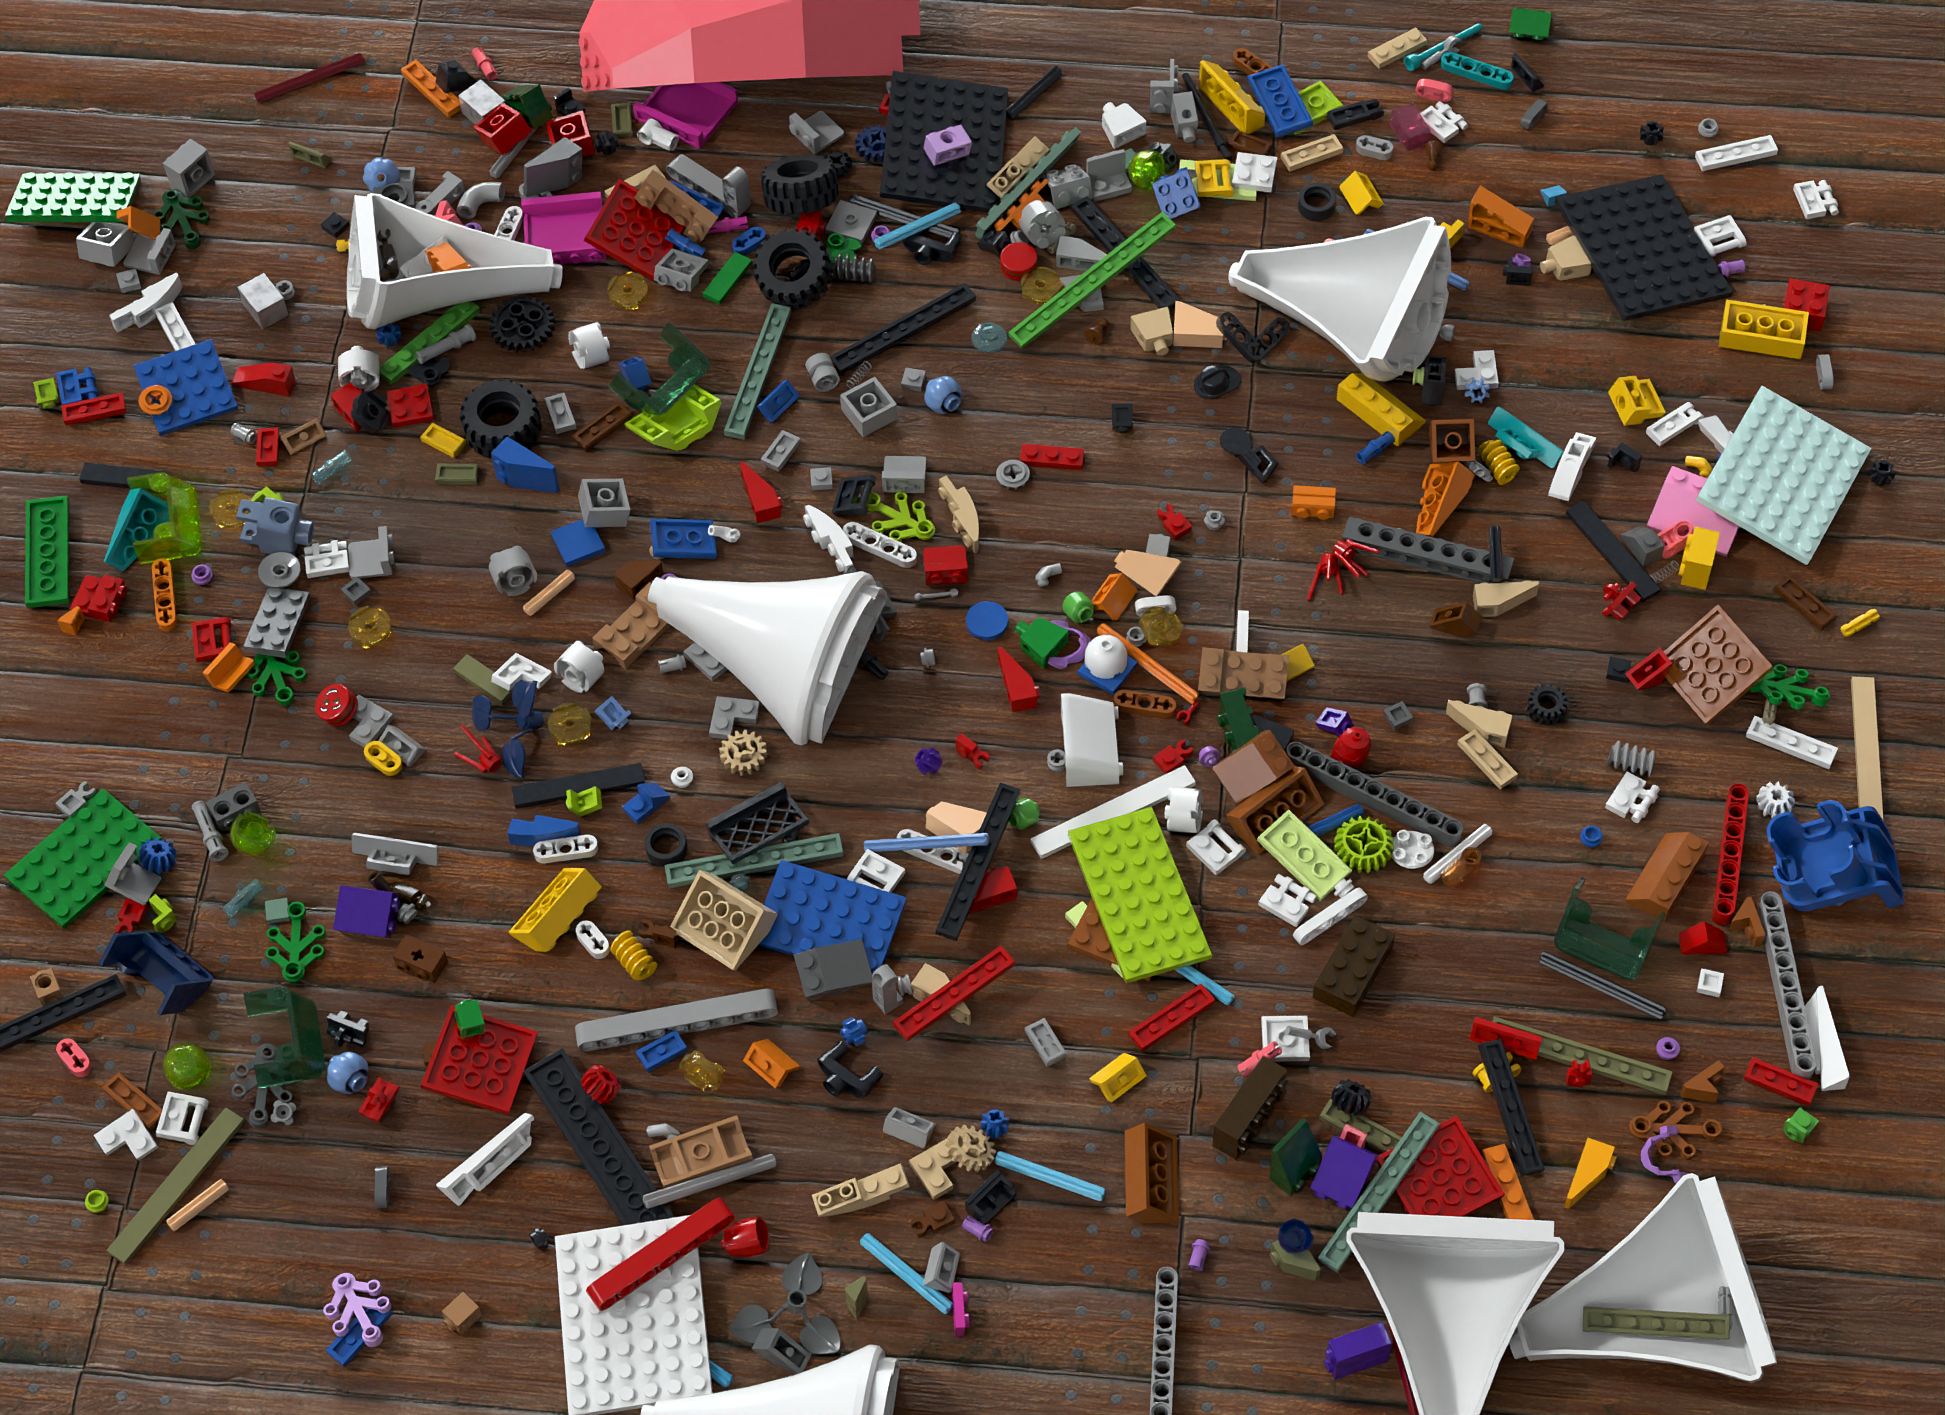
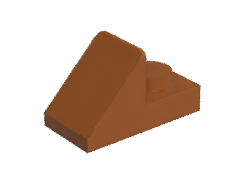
M1747 897L1732 920L1729 931L1745 929L1746 937L1748 940H1751L1754 948L1763 945L1766 935L1752 897Z
M1719 1060L1683 1084L1680 1095L1686 1099L1715 1103L1719 1092L1714 1086L1723 1078L1724 1065Z

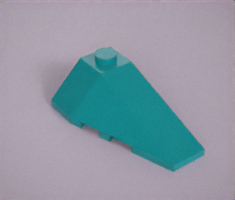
M141 488L131 489L122 506L104 563L123 572L140 555V552L167 527L176 508Z

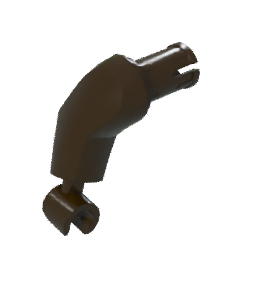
M388 228L385 230L386 237L382 236L381 230L377 234L378 241L382 242V245L379 246L383 264L382 269L379 271L381 282L395 279L399 274V265L393 245L388 244V239L391 235Z
M374 871L367 879L376 890L398 894L397 898H399L400 903L409 905L413 903L422 912H426L431 905L426 894H421L420 890L407 882L388 883L379 871Z

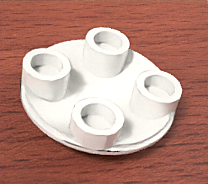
M1400 830L1397 832L1396 837H1394L1393 853L1391 852L1392 859L1400 866L1415 869L1427 865L1432 860L1434 845L1429 834Z

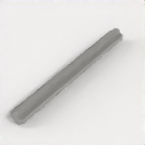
M769 1154L643 1196L644 1205L646 1208H651L774 1168L776 1166V1159L773 1154Z

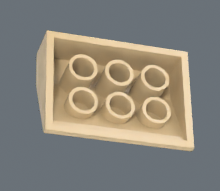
M699 870L670 927L677 931V935L736 971L769 933L778 914L715 874Z

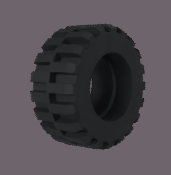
M815 154L792 155L791 157L780 158L778 161L775 160L771 165L768 164L763 169L760 177L765 205L771 211H777L779 214L802 215L808 212L813 213L816 210L820 211L824 207L830 206L832 202H835L839 194L835 165L830 159H826L824 156L819 157Z
M791 228L788 232L785 229L780 230V234L775 235L773 233L769 236L770 239L768 241L764 240L760 244L761 250H756L755 256L757 259L753 260L754 277L764 297L767 300H771L773 304L793 306L794 309H801L802 305L808 307L812 305L811 302L813 300L817 302L821 299L820 294H825L829 289L827 284L831 283V273L833 272L831 259L822 241H819L818 237L814 234L810 235L808 231L803 229L801 232H798L797 228ZM793 256H802L810 260L809 270L799 280L783 282L776 279V270L785 259Z
M497 379L491 383L487 381L482 383L481 387H475L472 390V394L468 393L464 398L465 401L461 404L460 408L461 425L467 444L474 448V451L478 454L483 453L485 457L491 458V452L506 437L527 449L533 445V441L538 439L539 432L541 431V417L537 400L531 393V390L527 387L523 388V384L518 382L512 383V380L506 379L505 381ZM500 412H510L517 415L511 423L503 426H490L484 423L487 418Z

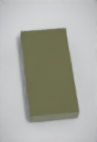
M611 104L613 134L616 133L617 138L633 137L631 104Z
M437 463L435 483L436 485H477L479 465Z

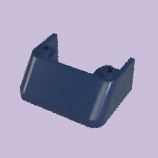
M154 930L113 934L98 963L100 966L117 965L119 970L126 975L140 973L164 993L166 997L157 1012L159 1015L184 1012L210 987L214 979L207 970L167 937Z

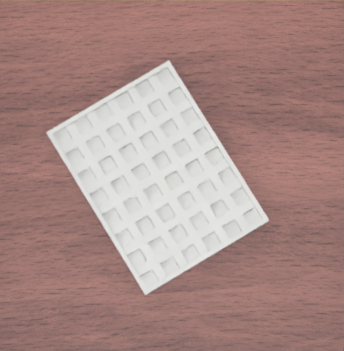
M690 1215L555 1236L569 1415H599L642 1408L643 1405L655 1406L657 1401L696 1397L713 1393L698 1247L604 1311H599L586 1293L587 1287L592 1282Z

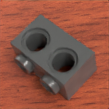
M246 782L206 802L209 812L221 832L232 829L238 823L253 818L257 813L261 812L258 802Z

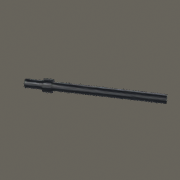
M1184 73L1182 78L1189 92L1192 91L1193 99L1215 140L1214 144L1217 150L1221 152L1224 159L1230 161L1232 156L1228 150L1225 138L1220 135L1189 73Z

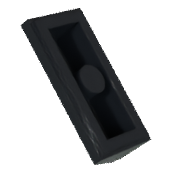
M1513 53L1511 68L1532 92L1543 88L1544 84L1516 53Z

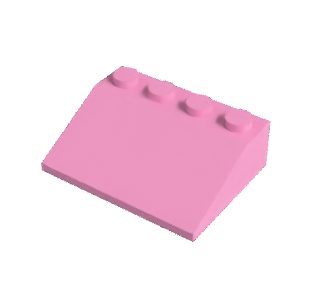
M1672 466L1654 506L1647 528L1661 532L1680 521H1687L1692 525L1693 529L1696 526L1720 532L1715 553L1727 557L1740 526L1695 501L1707 478ZM1688 531L1683 532V533L1681 534V536H1685V535H1687L1689 532H1688Z

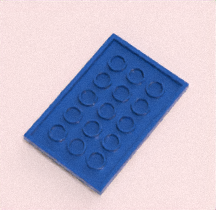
M781 860L764 903L766 907L778 915L769 933L758 945L794 956V954L813 948L862 939L873 974L876 969L884 965L907 903V897Z

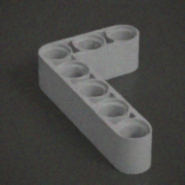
M683 154L676 157L666 167L670 177L683 186L724 205L722 211L733 218H738L751 206L748 175L740 167H735L721 179Z

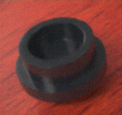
M537 1227L533 1228V1232L529 1234L532 1242L538 1250L543 1247L546 1249L548 1247L547 1242L550 1240L543 1228L540 1230Z

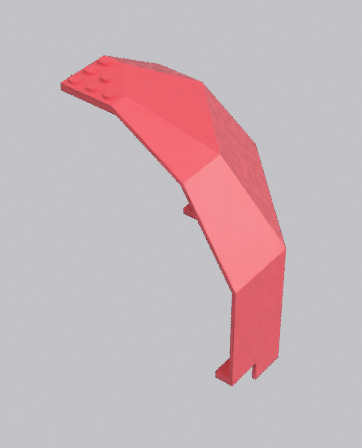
M594 0L579 33L583 92L708 82L810 77L892 76L893 71L903 72L901 36L920 35L919 0Z

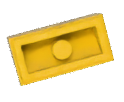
M1303 644L1282 654L1289 656L1287 681L1315 666Z

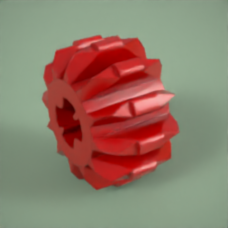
M593 1065L581 1079L582 1089L587 1092L586 1095H590L592 1100H597L600 1104L603 1102L608 1104L621 1089L619 1079L602 1065Z

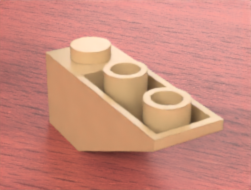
M1527 580L1511 583L1475 584L1473 591L1474 609L1483 617L1499 616L1537 596L1539 581Z
M1448 700L1446 714L1469 732L1476 729L1490 745L1505 748L1512 715L1503 711L1489 710L1482 706L1465 704L1461 701Z
M925 963L911 983L912 995L915 999L922 1002L950 981L945 973ZM964 1002L947 1013L959 1023L971 1024V1012Z

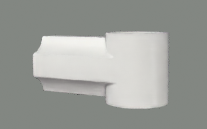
M649 119L637 133L639 140L644 144L650 145L654 143L669 151H673L679 141L678 135L663 129L660 123L654 119Z

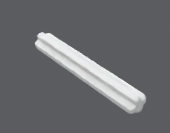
M1483 824L1424 873V880L1429 884L1435 882L1491 836L1492 829L1487 824Z

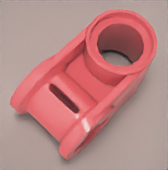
M1680 521L1665 531L1656 534L1664 544L1662 553L1664 559L1671 558L1685 549L1688 534L1685 536H1681V534L1688 531V534L1693 535L1694 531L1689 522Z

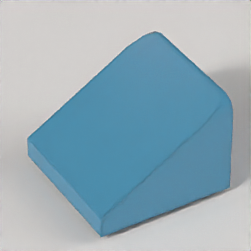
M1561 186L1550 187L1540 191L1547 207L1556 205V197L1567 195V192Z

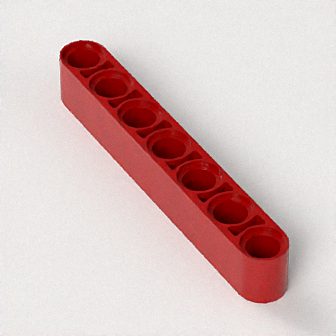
M1740 783L1733 784L1729 788L1725 802L1712 908V920L1719 926H1726L1731 922L1736 906L1749 797L1748 788Z
M722 1198L712 1200L592 1282L587 1287L586 1293L599 1311L610 1308L728 1227L735 1219L734 1214Z

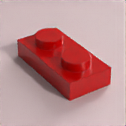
M278 427L258 429L257 467L278 466L280 439Z

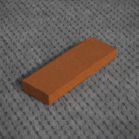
M120 1072L102 1087L103 1091L127 1112L134 1109L149 1131L159 1123L163 1109Z

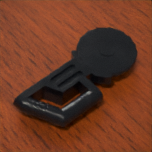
M1232 427L1222 432L1220 436L1221 447L1226 452L1234 453L1235 458H1239L1251 474L1255 475L1262 484L1267 482L1277 468L1278 462L1262 445L1252 450L1253 440L1250 442V436L1244 429ZM1259 455H1261V457L1268 464L1263 473L1259 471V469L1261 468L1262 461L1258 457Z

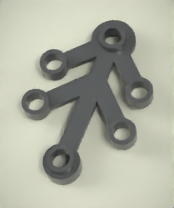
M272 1044L260 1045L256 1050V1057L246 1064L240 1063L236 1065L234 1075L238 1079H244L248 1076V1072L261 1065L260 1073L244 1084L234 1085L231 1092L234 1099L241 1100L245 1097L246 1093L258 1086L255 1109L249 1115V1123L254 1128L264 1127L268 1120V1113L264 1110L267 1087L278 1098L277 1100H281L282 1103L289 1104L292 1100L291 1092L283 1090L269 1074L271 1066L278 1073L284 1085L292 1084L295 1078L294 1072L286 1069L278 1060L279 1051ZM264 1052H270L271 1055L266 1056L264 1055ZM244 1069L246 1072L240 1074L237 1070ZM290 1075L291 1079L287 1080L283 1076ZM241 1090L243 1093L236 1094L234 1091ZM285 1095V1096H287L289 1099H288V1100H282V1099H281V1096ZM255 1114H262L263 1117L256 1118Z

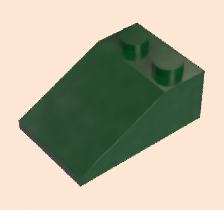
M1304 1118L1272 1149L1269 1180L1290 1197L1296 1191L1300 1192L1305 1187L1306 1180L1311 1175L1313 1177L1316 1176L1322 1161L1321 1151L1308 1122Z

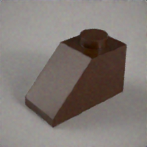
M660 560L628 561L614 573L615 584L634 600L635 596L649 582L652 584L656 577L659 578L664 574L662 562Z
M1468 602L1435 609L1429 627L1457 637H1465L1477 634L1483 616Z

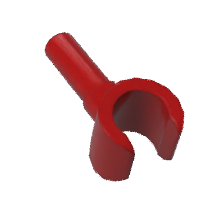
M1195 701L1188 710L1179 711L1177 722L1182 717H1186L1184 726H1188L1190 724V716L1199 703Z

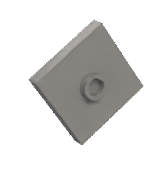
M840 200L825 228V234L839 233L844 238H855L860 244H863L877 217V211Z

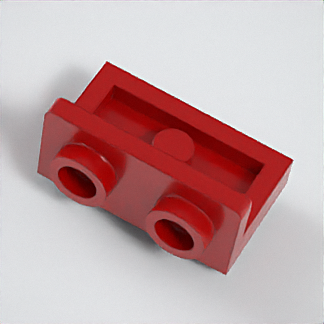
M816 210L813 213L808 212L800 215L797 225L798 232H801L802 229L806 230L810 235L814 234L821 241L820 236L825 233L826 222H823L822 211Z

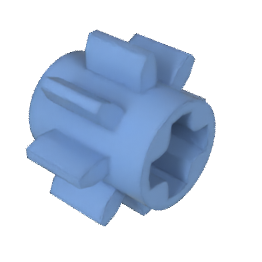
M1473 377L1470 384H1465L1466 388L1469 389V391L1465 392V396L1471 395V403L1475 400H1479L1482 403L1484 397H1489V393L1485 390H1488L1490 386L1489 384H1483V378L1479 381ZM1478 387H1480L1481 392L1477 391V393L1475 394L1473 389H1478Z

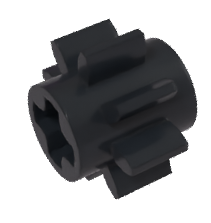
M1647 121L1646 127L1641 126L1640 140H1643L1646 145L1656 146L1658 140L1663 141L1664 127H1661L1658 122Z
M602 131L597 135V139H594L597 152L602 151L604 155L613 154L617 149L616 147H619L616 133L611 135L609 131Z
M1885 460L1874 461L1873 466L1870 467L1868 475L1872 476L1871 482L1880 487L1885 484L1890 485L1891 480L1896 475V472L1892 471L1893 464Z

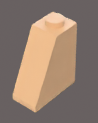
M1176 301L1173 346L1222 348L1223 340H1227V338L1216 326L1217 316Z
M1126 550L1125 553L1121 551L1114 561L1117 563L1115 568L1155 596H1159L1182 563L1175 558Z
M941 801L927 811L926 829L937 836L977 834L986 816V812ZM972 846L956 848L966 854L971 850Z

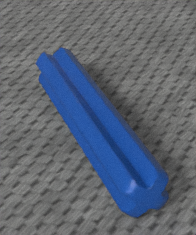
M1355 804L1308 826V828L1318 837L1341 826L1344 822L1348 823L1351 817L1356 819L1359 816H1363L1364 810L1360 804Z

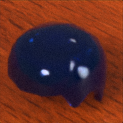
M1298 1219L1285 1221L1279 1228L1277 1236L1280 1247L1286 1253L1292 1255H1300L1309 1250L1314 1240L1309 1226L1304 1221Z

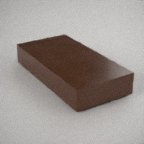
M1237 130L1229 141L1228 148L1241 153L1267 156L1272 149V143Z

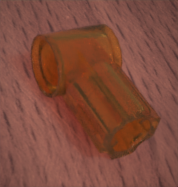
M1474 847L1465 848L1461 856L1440 873L1443 883L1448 888L1454 889L1469 875L1477 873L1480 869L1481 852ZM1467 859H1473L1475 862L1470 863V862H1467L1466 860H1467Z

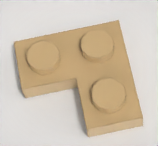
M947 1139L909 1160L910 1166L933 1200L953 1189L952 1182L943 1171V1169L957 1162H952L953 1155L947 1154L949 1149L945 1146L948 1141Z

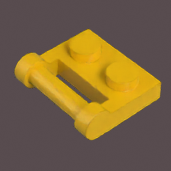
M1229 160L1195 161L1198 197L1223 196L1230 198L1234 195V189L1231 186L1229 170L1231 169V164ZM1218 169L1222 172L1223 186H1218L1216 170Z

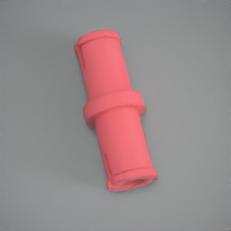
M481 47L474 48L471 54L477 62L478 69L484 73L488 81L490 79L491 81L495 80L498 77V73L492 66V60L485 55Z
M1276 1041L1271 1042V1044L1260 1051L1256 1050L1250 1058L1238 1064L1239 1072L1245 1071L1241 1075L1244 1077L1249 1076L1263 1056L1272 1060L1282 1054L1280 1046L1275 1048L1278 1043Z

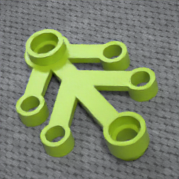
M900 491L895 494V503L899 505L900 512L881 503L880 496L877 493L871 492L867 504L868 510H877L893 519L873 522L872 530L883 534L887 529L902 526L912 528L890 532L889 537L899 542L902 539L915 536L919 539L927 540L935 534V526L931 521L926 520L924 502L918 500L912 504L913 513L918 518L917 522L910 517L907 505L908 499L905 492Z

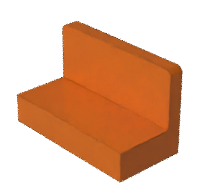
M133 206L117 211V219L128 223L129 230L155 241L157 236L160 235V218Z
M1123 573L1109 575L1091 600L1094 604V611L1104 610L1112 620H1117L1137 593V589Z
M229 643L203 671V675L213 688L229 693L255 665V661L243 656L235 644Z
M769 1039L754 1042L743 1059L749 1067L775 1089L781 1087L789 1072L796 1071L800 1067Z

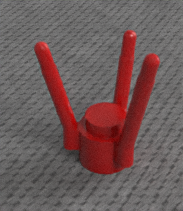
M1347 539L1346 542L1344 540L1338 541L1333 548V555L1339 558L1357 578L1360 577L1357 570L1367 577L1369 575L1368 572L1352 559L1355 555L1353 547L1376 554L1379 553V550L1353 542L1351 539Z
M1326 553L1321 556V563L1317 564V570L1307 596V601H1310L1321 572L1327 576V581L1331 580V575L1336 574L1339 594L1343 595L1340 566L1337 565L1338 558L1332 553Z
M461 725L460 728L482 752L479 756L480 764L457 752L454 753V756L478 768L482 773L496 771L502 763L501 757L496 754L484 736L481 737V740L488 750L482 746L464 725Z

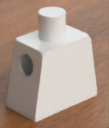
M1112 102L1105 104L1103 107L1102 126L1114 149L1146 134V120L1128 104L1124 103L1117 107Z

